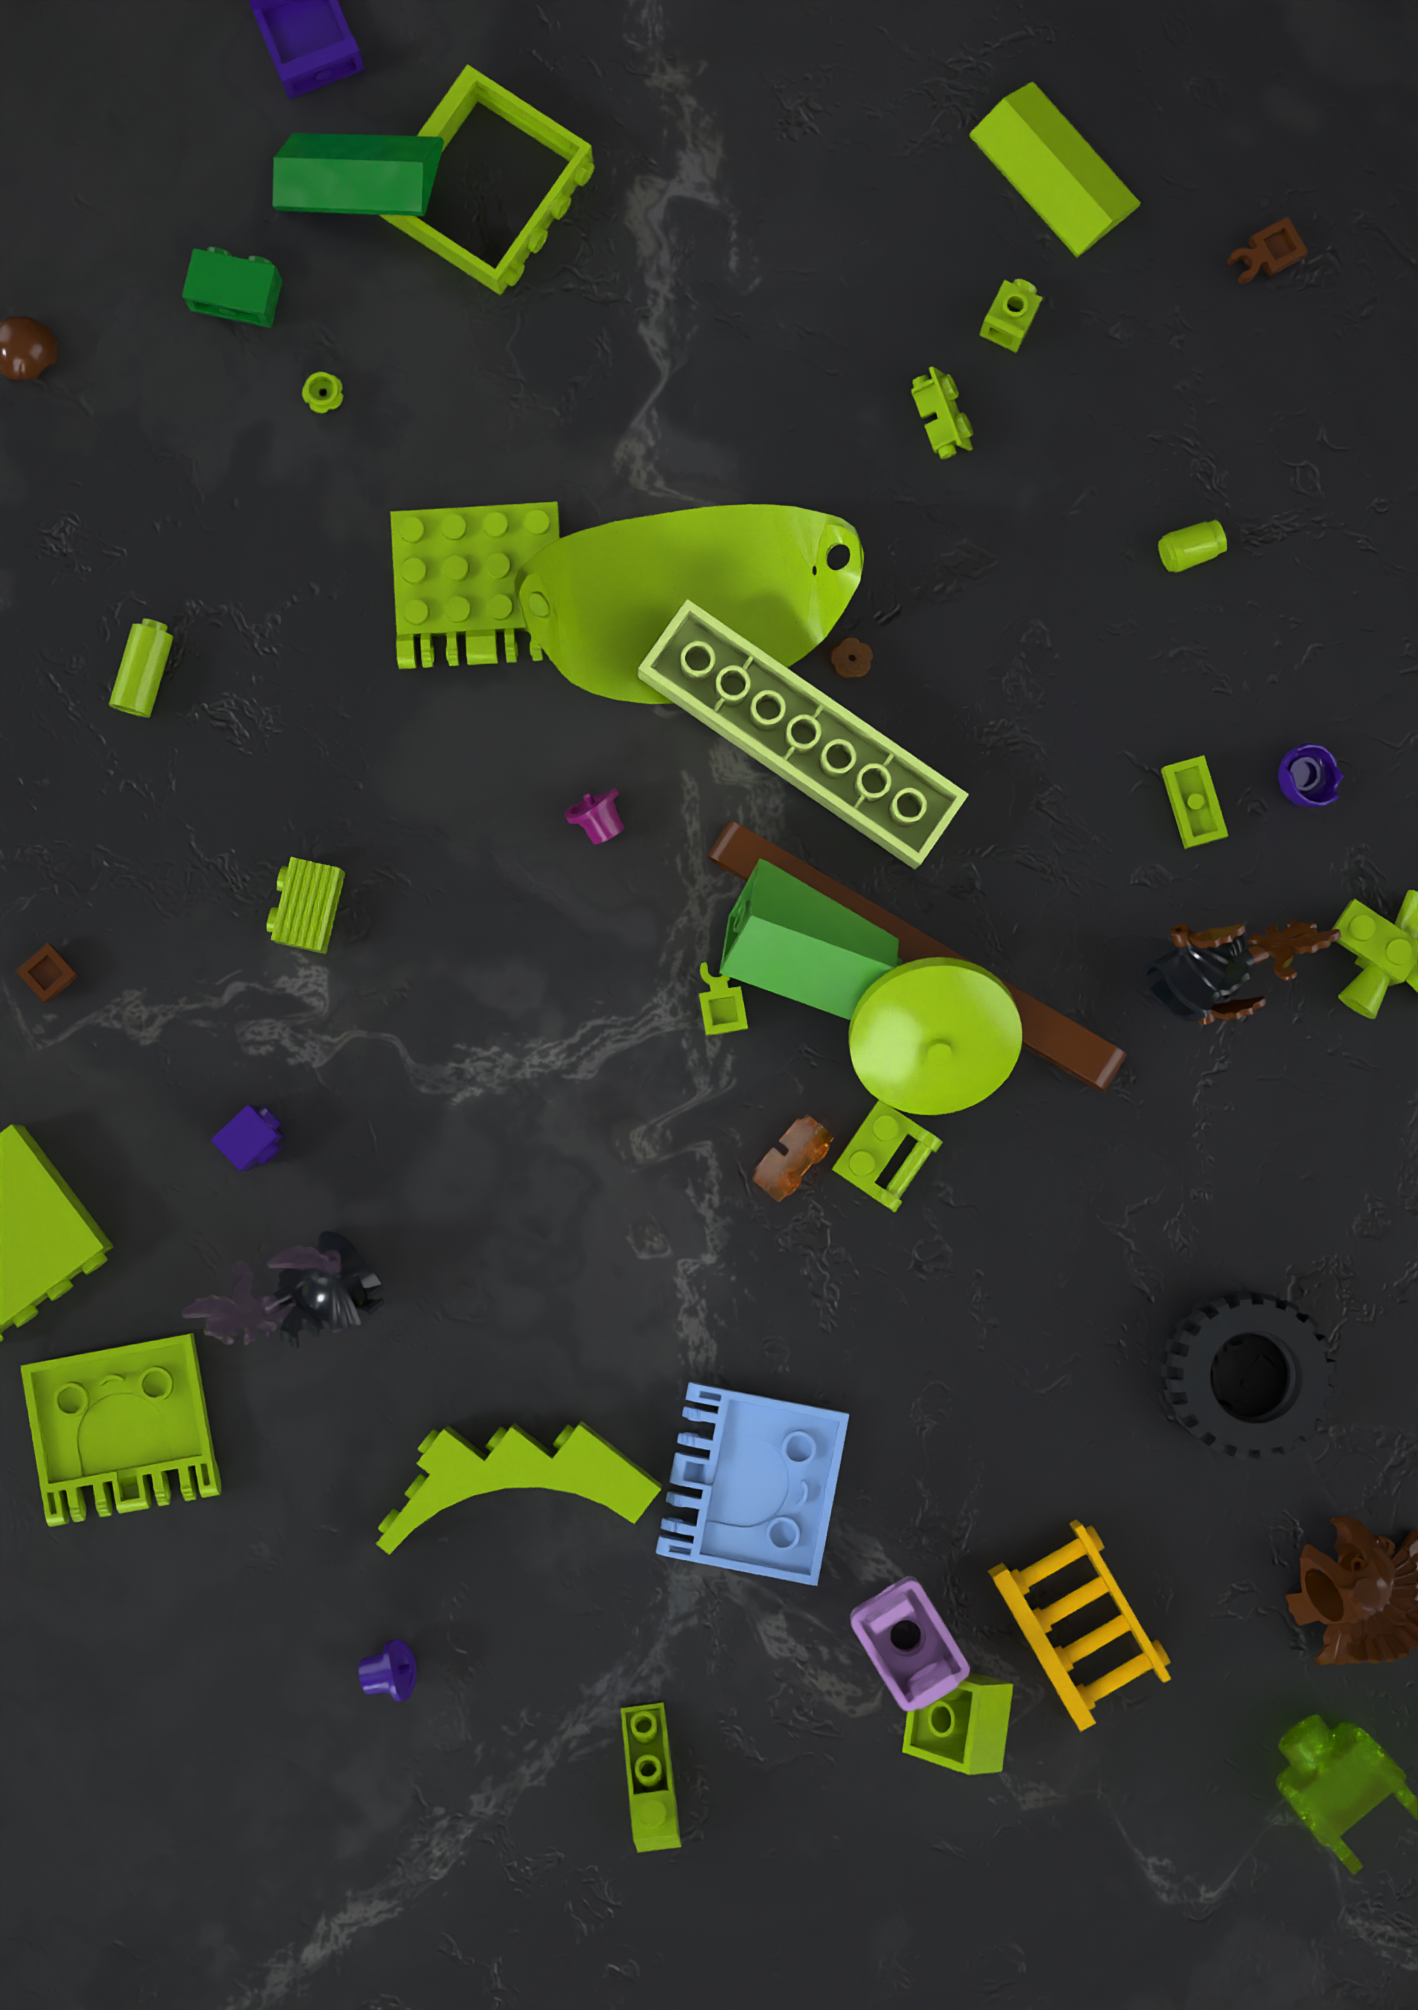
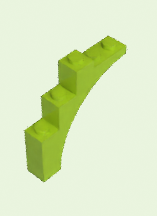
M582 1421L575 1429L569 1424L564 1428L552 1444L558 1449L556 1454L548 1450L516 1423L508 1431L500 1427L485 1446L491 1451L489 1456L485 1455L447 1425L441 1433L433 1429L418 1447V1450L424 1455L416 1464L430 1475L426 1478L420 1473L404 1494L410 1498V1501L401 1512L393 1508L377 1528L383 1535L376 1544L390 1555L416 1527L440 1510L471 1496L504 1488L542 1487L575 1493L609 1507L635 1524L659 1493L662 1484Z

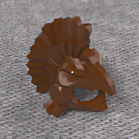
M1339 1516L1331 1518L1329 1522L1335 1524L1337 1528V1539L1333 1545L1339 1553L1338 1562L1336 1563L1311 1544H1305L1300 1556L1302 1592L1288 1594L1285 1597L1289 1603V1611L1293 1614L1299 1626L1315 1621L1328 1625L1323 1635V1643L1326 1645L1314 1659L1321 1666L1331 1663L1339 1666L1346 1663L1353 1665L1356 1662L1359 1664L1367 1661L1378 1664L1383 1661L1394 1662L1397 1658H1406L1409 1655V1650L1418 1648V1531H1411L1400 1547H1395V1544L1388 1538L1380 1535L1374 1536L1366 1526L1352 1517ZM1316 1569L1321 1570L1325 1575L1319 1576L1316 1573Z

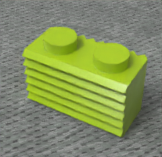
M290 857L289 866L281 867L277 879V890L282 891L279 907L271 908L267 920V931L272 932L271 940L278 944L326 954L345 872L338 867Z

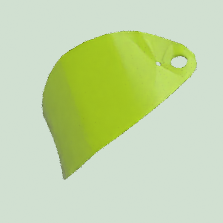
M782 505L709 506L614 521L565 536L545 546L525 562L518 570L513 584L526 629L546 652L558 670L571 683L590 693L614 700L644 704H674L670 699L639 679L638 668L687 599L788 668L804 658L825 639L846 609L861 581L864 552L855 527L842 518ZM839 544L846 545L850 551L848 564L842 569L832 570L827 564V556L830 549ZM814 566L817 568L816 575L813 574ZM531 594L540 595L547 603L548 616L546 618L539 617L532 612L528 602Z

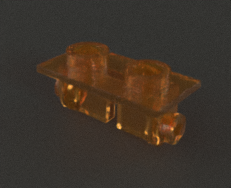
M806 1115L802 1120L797 1118L779 1140L790 1151L784 1157L773 1147L758 1166L755 1167L754 1170L757 1173L752 1177V1180L767 1191L777 1202H780L784 1196L791 1195L799 1187L802 1181L801 1176L811 1164H816L824 1158L829 1150V1143L834 1138L821 1124H818L809 1115Z

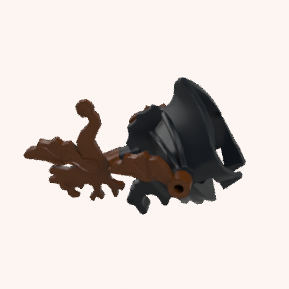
M1297 921L1288 922L1287 925L1290 928L1285 927L1283 931L1277 932L1278 926L1273 924L1272 927L1265 928L1267 936L1262 937L1253 932V936L1247 939L1248 944L1253 946L1244 951L1245 941L1243 933L1245 932V927L1243 923L1227 927L1209 928L1203 932L1190 931L1187 924H1179L1170 931L1175 946L1166 955L1158 959L1156 958L1147 964L1143 972L1147 976L1158 969L1162 971L1166 981L1161 979L1150 987L1149 991L1176 1018L1185 1022L1198 1021V1023L1203 1025L1212 1023L1216 1017L1226 1021L1229 1019L1238 1020L1245 1015L1254 1014L1256 1009L1262 1008L1266 1004L1265 997L1259 996L1242 1000H1230L1223 1004H1216V1002L1223 995H1230L1236 989L1241 988L1243 983L1250 979V967L1256 966L1265 961L1268 956H1272L1276 959L1272 966L1276 976H1280L1283 980H1291L1297 976L1296 970L1286 967L1292 962L1294 958L1293 953H1314L1321 948H1327L1331 942L1337 941L1341 937L1339 929L1317 933L1316 923L1305 924V922Z

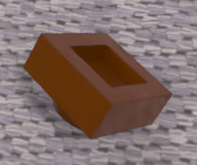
M50 943L43 946L16 970L37 996L47 1004L80 976Z

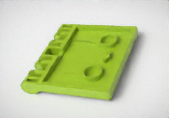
M543 502L390 512L397 628L396 646L399 669L417 668L416 638L420 637L423 668L433 667L435 653L432 637L447 636L446 658L449 661V666L459 665L458 635H466L468 665L498 663L497 633L505 632L507 663L517 662L518 644L515 632L528 630L519 609L513 581L518 570L525 562L545 546L560 539L558 503ZM531 594L528 602L532 612L539 617L546 618L548 616L547 603L540 595ZM531 636L530 654L533 657V661L543 660V650Z
M194 1333L20 1366L45 1518L49 1527L68 1524L69 1507L73 1522L85 1521L87 1509L84 1493L81 1489L82 1486L93 1485L96 1509L100 1517L111 1516L113 1511L110 1487L107 1483L109 1481H112L115 1503L120 1514L151 1508V1490L146 1474L152 1475L158 1506L169 1505L171 1489L165 1471L178 1469L181 1493L185 1501L196 1500L197 1488L193 1465H195L201 1497L221 1495V1480L219 1468L215 1461Z

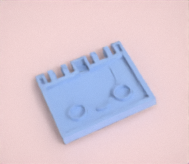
M689 1382L686 1400L719 1406L718 1412L684 1406L682 1416L692 1421L715 1423L713 1439L699 1436L696 1433L685 1432L679 1433L677 1443L710 1450V1455L707 1458L695 1454L675 1452L669 1482L703 1490L702 1497L668 1491L666 1501L678 1507L699 1509L696 1524L674 1517L662 1518L661 1529L691 1535L694 1538L693 1541L669 1535H659L656 1553L667 1557L817 1586L849 1413Z

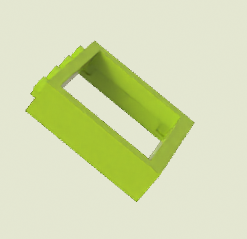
M467 64L417 136L442 137L444 140L443 152L476 103L480 102L570 161L495 269L415 216H379L501 295L508 285L512 287L518 282L524 271V261L531 251L537 253L541 249L548 236L547 228L554 218L559 220L564 216L571 203L570 195L577 185L584 186L593 173L595 165H593L592 147L590 144Z

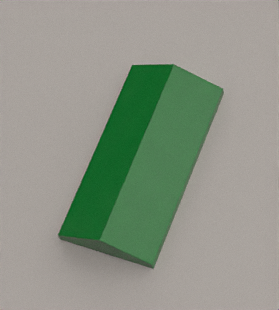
M293 133L274 157L273 207L276 211L425 216L444 140L442 137Z

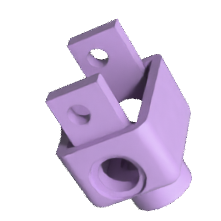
M912 1576L904 1577L877 1596L865 1601L852 1610L850 1620L853 1630L903 1710L913 1711L919 1707L923 1709L958 1687L959 1682L968 1676L969 1665L916 1578ZM903 1620L914 1622L920 1629L918 1643L907 1650L897 1648L890 1639L893 1626Z

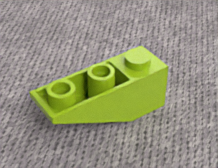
M664 1703L621 1708L633 1840L639 1853L681 1847Z

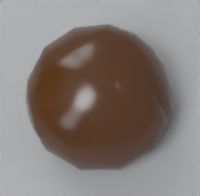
M27 316L8 317L0 322L1 374L11 380H33L39 378V374L44 368L55 364L57 359V340L49 327Z

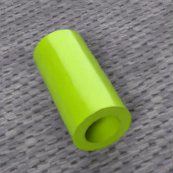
M145 618L142 624H132L109 706L129 714L150 718L174 638L166 632L167 625Z

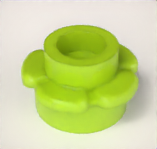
M317 372L307 379L302 390V396L304 401L310 404L311 410L317 413H326L328 409L334 410L342 403L343 395L341 390L343 386L336 376L325 372ZM326 390V396H320V391Z

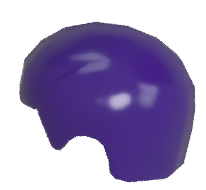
M1303 743L1285 754L1278 769V780L1282 794L1293 804L1307 808L1323 807L1339 798L1336 790L1344 775L1338 768L1334 755L1325 746Z

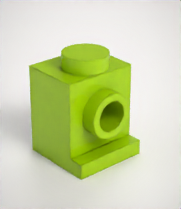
M1015 279L1013 283L1004 280L984 319L980 336L1017 353L1042 300V297L1036 295V287L1022 279ZM1007 304H1009V305H1011V306H1013V307H1015V308H1017V309H1019V310H1021V311H1019V312H1012L1011 310H1009Z

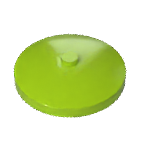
M935 957L919 959L887 972L877 979L862 995L852 1014L849 1026L851 1059L863 1085L883 1103L895 1109L919 1115L953 1113L973 1106L987 1098L1003 1084L1012 1072L1018 1060L1022 1044L1021 1020L1013 997L1006 986L983 967L955 958Z

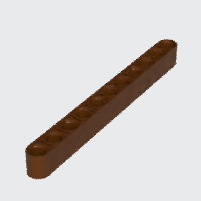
M728 820L707 855V858L746 883L759 859L770 862L898 938L897 957L902 959V965L919 959L935 957L955 958L974 963L734 821ZM996 976L1006 986L1016 1004L1022 1026L1021 1045L1093 1088L1106 1092L1127 1054Z

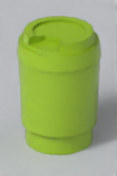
M1217 520L1204 521L1162 536V539L1159 540L1158 548L1165 568L1170 572L1177 573L1226 552L1227 540L1224 530Z

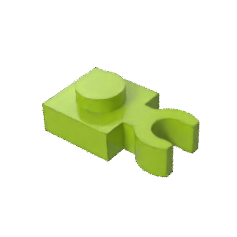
M701 963V977L710 986L711 990L710 992L699 993L706 1036L748 1029L741 986L728 988V981L731 977L726 975L712 977L708 973L707 963Z

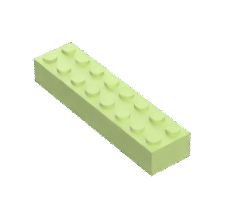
M688 599L638 668L639 679L913 869L921 865L969 795Z

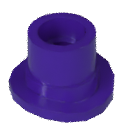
M402 1640L387 1641L381 1654L364 1657L360 1661L359 1680L363 1691L367 1695L388 1693L392 1694V1697L397 1702L408 1700L412 1695L417 1677L416 1660L412 1650Z

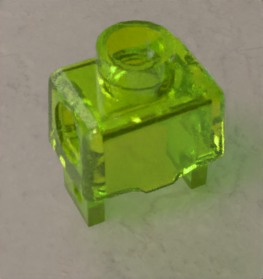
M1312 1715L1294 1725L1280 1740L1278 1748L1291 1765L1276 1778L1278 1790L1307 1831L1321 1846L1328 1845L1353 1875L1364 1866L1339 1836L1390 1793L1418 1821V1799L1404 1783L1407 1775L1378 1743L1354 1722L1349 1720L1343 1721L1330 1730L1319 1715Z

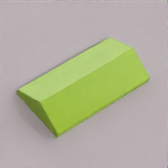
M1033 81L1003 98L970 133L972 140L1077 258L1140 206L1137 198Z

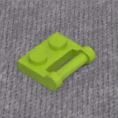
M878 1100L831 1170L888 1209L896 1212L902 1204V1201L899 1200L929 1154L932 1151L936 1153L943 1141L893 1107ZM908 1134L918 1142L887 1188L883 1189L875 1181Z

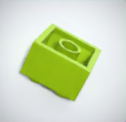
M969 1672L968 1676L960 1681L959 1686L923 1709L919 1707L907 1712L902 1752L968 1775L1002 1772L1013 1683L980 1673Z

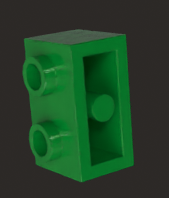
M209 247L207 251L193 248L182 297L190 311L271 328L282 279L276 266L263 257L249 256L247 260L233 257L230 252L217 247Z

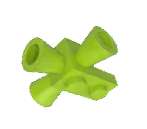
M1414 890L1407 891L1395 924H1392L1358 900H1351L1332 930H1340L1341 937L1336 942L1357 955L1358 958L1355 964L1364 970L1338 995V998L1357 1013L1367 1018L1375 1019L1388 986L1406 981L1418 993V892Z

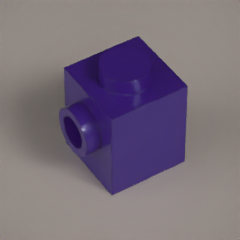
M248 1104L211 1141L239 1171L248 1172L257 1162L263 1166L280 1151L281 1148L277 1143L285 1136L277 1129L282 1124L281 1121L269 1108L264 1105L259 1109L255 1105Z

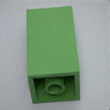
M759 859L728 917L719 973L851 1020L857 1003L867 989L884 974L901 966L902 959L897 957L898 938L770 862Z

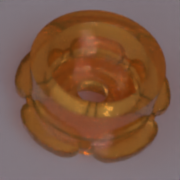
M846 638L841 641L840 646L834 647L831 661L836 667V672L841 677L847 679L860 678L870 670L871 665L869 662L873 654L871 648L866 643H860L857 638ZM855 655L856 660L850 662L848 656Z

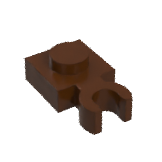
M1286 217L1252 235L1249 240L1252 249L1239 248L1230 255L1227 263L1231 266L1236 262L1242 261L1248 265L1249 270L1243 272L1238 278L1239 284H1246L1254 279L1260 268L1263 267L1268 277L1304 259L1308 254V250L1289 217Z

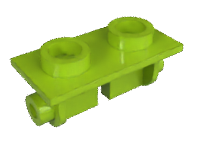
M930 367L929 370L932 378L929 379L928 375L915 378L912 381L914 388L911 392L921 418L924 419L935 413L937 414L938 419L924 425L934 453H939L941 459H946L957 453L955 450L956 446H960L968 451L973 450L969 437L973 436V430L965 413H959L954 399L959 397V393L950 374L945 375V373L935 367Z

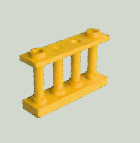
M1076 1519L1069 1523L1077 1537L1074 1541L1020 1572L1017 1569L1009 1572L1002 1562L988 1570V1573L1074 1723L1080 1731H1083L1096 1723L1089 1710L1096 1707L1094 1702L1150 1669L1154 1670L1163 1683L1167 1682L1171 1677L1164 1666L1171 1663L1159 1641L1150 1642L1099 1554V1551L1105 1547L1092 1525L1084 1528ZM1087 1554L1099 1577L1042 1610L1037 1607L1031 1611L1023 1597L1030 1592L1028 1587ZM1109 1592L1121 1615L1065 1648L1059 1645L1053 1649L1045 1635L1052 1630L1050 1626ZM1131 1630L1143 1653L1089 1685L1084 1686L1081 1683L1075 1687L1067 1673L1074 1669L1072 1664Z

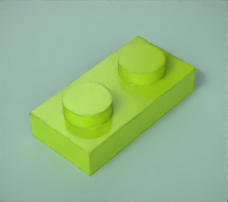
M1205 756L1164 766L1161 772L1184 849L1228 837L1229 835Z

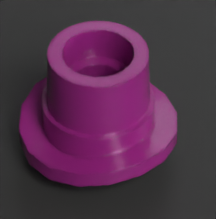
M616 788L594 797L588 792L583 795V801L567 809L564 814L568 823H579L584 828L594 845L611 839L625 828L613 801L619 794Z

